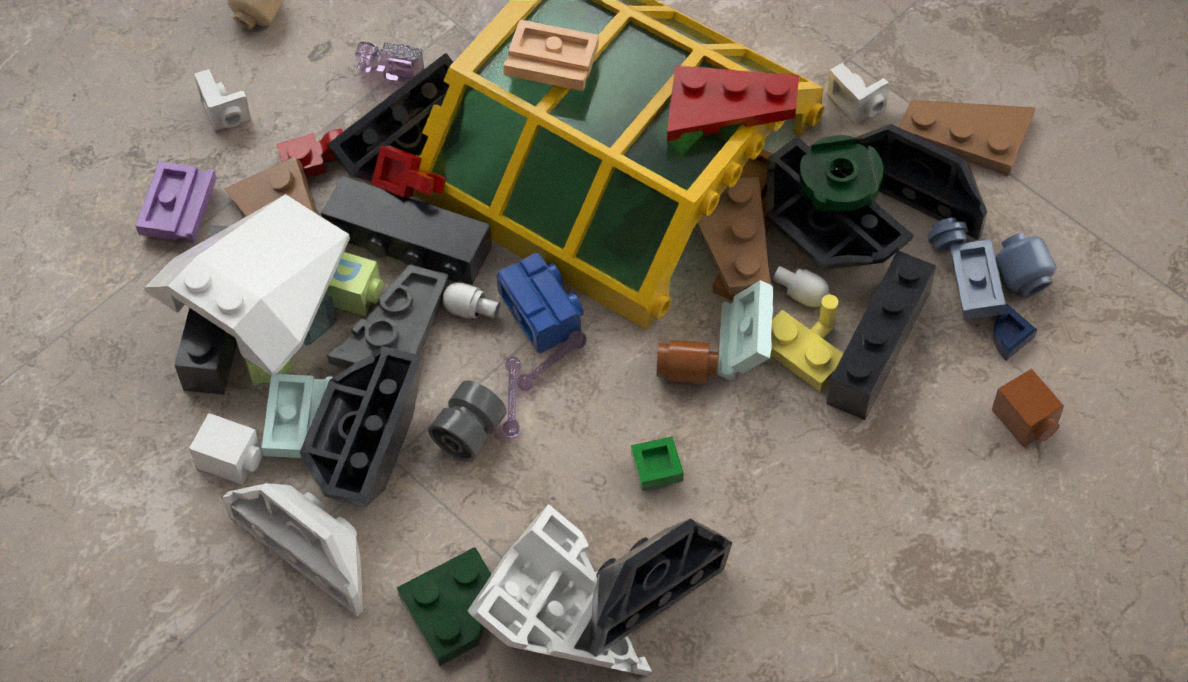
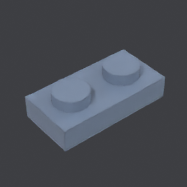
M992 240L950 245L964 320L1006 314Z

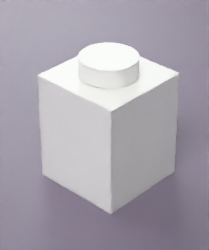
M208 413L189 447L196 469L243 485L249 472H254L258 468L262 458V448L260 447L255 429Z

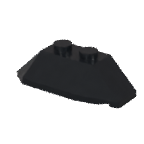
M447 53L399 87L326 145L350 177L372 182L380 146H392L418 157L422 154L428 136L422 133L433 105H442L450 86L444 82L447 71L453 63ZM466 99L448 139L444 154L461 140Z
M893 124L855 137L857 138V144L863 145L867 149L870 145L877 151L882 160L883 177L879 192L938 221L956 218L957 222H965L968 228L966 234L979 240L988 211L971 167L964 158ZM837 168L839 172L847 176L852 175L851 173H844L842 168Z
M796 136L768 157L766 220L823 270L884 263L913 240L914 235L875 202L869 206L845 212L833 210L822 212L817 210L813 206L812 200L804 193L800 184L801 160L804 154L806 156L811 148L799 137ZM835 169V177L846 178L838 170Z
M381 346L372 352V356L353 364L329 380L300 450L302 460L324 497L367 507L386 489L413 419L423 356Z
M690 518L660 531L650 539L647 537L640 539L631 548L630 552L617 560L612 558L606 561L596 574L597 582L592 598L590 652L597 657L722 572L725 568L732 542L722 534Z

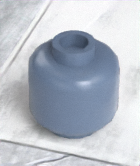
M1022 232L1005 239L1001 243L1004 249L996 255L995 259L998 271L1009 291L1014 293L1021 292L1022 296L1026 297L1046 289L1053 283L1051 277L1055 274L1057 267L1042 238L1037 236L1026 238Z

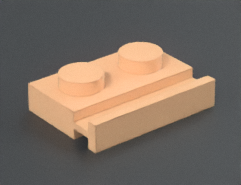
M519 20L508 50L507 61L505 60L503 64L504 75L584 91L586 79L589 77L599 47V35Z

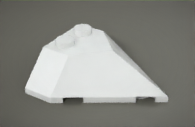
M548 504L502 558L468 609V612L509 647L648 676L652 673V670L644 656L637 657L628 636L597 657L590 652L592 598L598 571H594L585 553L589 545L583 533Z

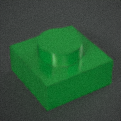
M673 436L631 445V456L641 490L678 483L684 480V472Z

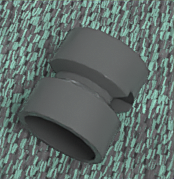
M467 380L459 385L448 401L449 408H443L429 427L428 432L431 439L443 451L459 460L472 462L484 447L487 434H492L507 414V408L503 401L490 389L477 382Z

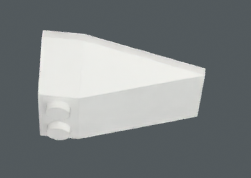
M285 194L173 258L146 285L145 291L177 313L187 305L236 338L241 356L274 377L302 347L350 237L345 231Z

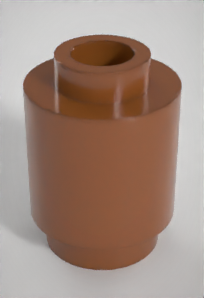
M670 340L669 344L659 343L657 377H667V382L707 385L708 376L716 377L718 352L710 351V343Z

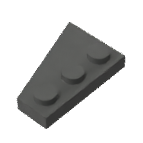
M409 265L379 298V304L365 320L361 318L352 327V334L340 347L336 345L327 355L329 364L347 369L353 364L372 356V352L381 346L420 355L442 303L444 291L449 286L448 274Z

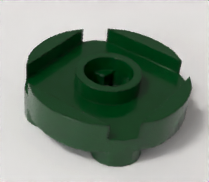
M849 135L827 136L817 140L812 144L811 150L806 156L804 154L800 165V184L804 193L812 200V204L817 210L822 212H829L831 210L841 212L852 211L869 206L875 202L882 183L883 164L877 151L870 145L867 149L863 145L857 144V138ZM836 168H842L844 173H851L852 175L847 176V178H838L834 176Z

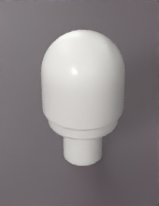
M779 266L772 280L787 287L786 294L791 296V299L807 307L821 306L822 298L830 292L829 285L824 278L806 269H798L795 274Z
M453 283L446 288L443 294V304L447 311L463 318L477 319L482 314L495 319L500 310L499 302L486 299L484 291L465 283Z

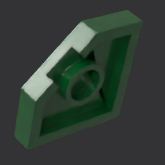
M475 547L397 587L401 601L439 666L475 648L481 641L484 626L471 616L468 609L492 574Z

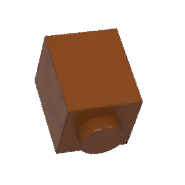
M1031 368L998 388L992 411L1020 444L1025 447L1036 439L1040 442L1047 440L1059 429L1060 425L1058 423L1064 405Z

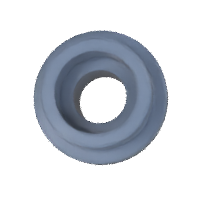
M947 218L933 224V230L927 234L929 243L934 244L936 251L951 250L950 245L967 242L965 234L968 232V228L965 222H957L956 218Z

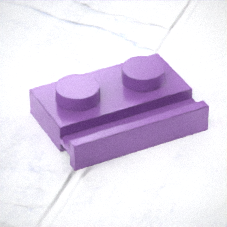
M159 161L135 225L138 235L175 241L178 238L188 239L189 243H195L217 179L214 169H208L207 172L199 171L195 166Z

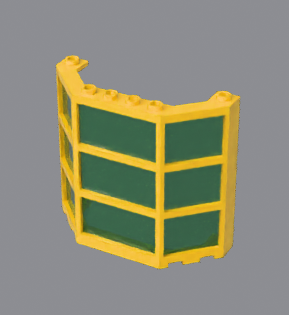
M510 0L451 64L444 78V82L450 85L441 106L438 104L433 105L422 132L428 136L422 154L419 156L422 158L419 170L446 177L447 180L443 194L432 191V194L428 195L414 189L413 195L432 206L490 224L492 241L523 259L535 253L540 254L547 265L551 263L556 265L564 283L647 330L656 318L658 320L662 319L670 308L672 299L669 297L670 278L693 228L703 215L709 216L712 214L719 202L720 194L727 186L731 188L737 183L745 163L749 158L754 160L758 157L764 147L766 137L772 130L777 132L785 122L784 120L746 127L741 123L719 127L718 133L704 135L702 130L682 134V138L679 140L667 142L675 65L790 75L799 74L658 0ZM519 20L599 35V47L589 77L586 79L584 91L504 75L503 64L505 60L507 61L508 50ZM799 75L794 134L798 137H801L810 125L816 126L825 110V106L822 105L824 87Z

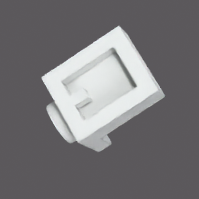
M841 63L830 69L827 95L857 124L865 118L874 117L883 111L887 104L890 83L885 78H882L866 88L862 78L858 74L852 73Z
M209 69L194 74L200 99L214 132L235 127L251 119L244 91L227 95L222 82L215 84Z

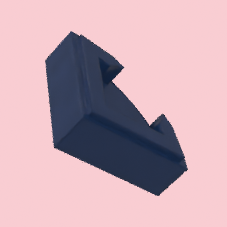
M1006 303V314L997 316L993 338L998 352L1007 361L1035 338L1037 329Z

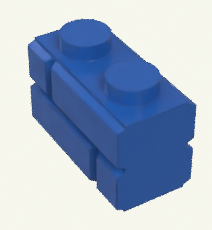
M535 253L521 260L519 264L514 263L496 274L499 295L537 353L541 354L557 346L559 342L563 343L579 335L581 332L580 316L584 315L582 305L574 293L566 294L562 288V276L554 263L547 265L542 256Z

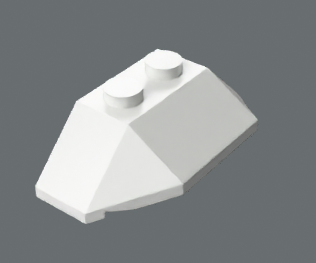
M266 483L228 491L222 497L228 515L232 520L356 617L362 613L361 558L356 539L357 531L347 520L342 517H337L335 520L325 512V507L313 494L306 492L303 495L291 485Z

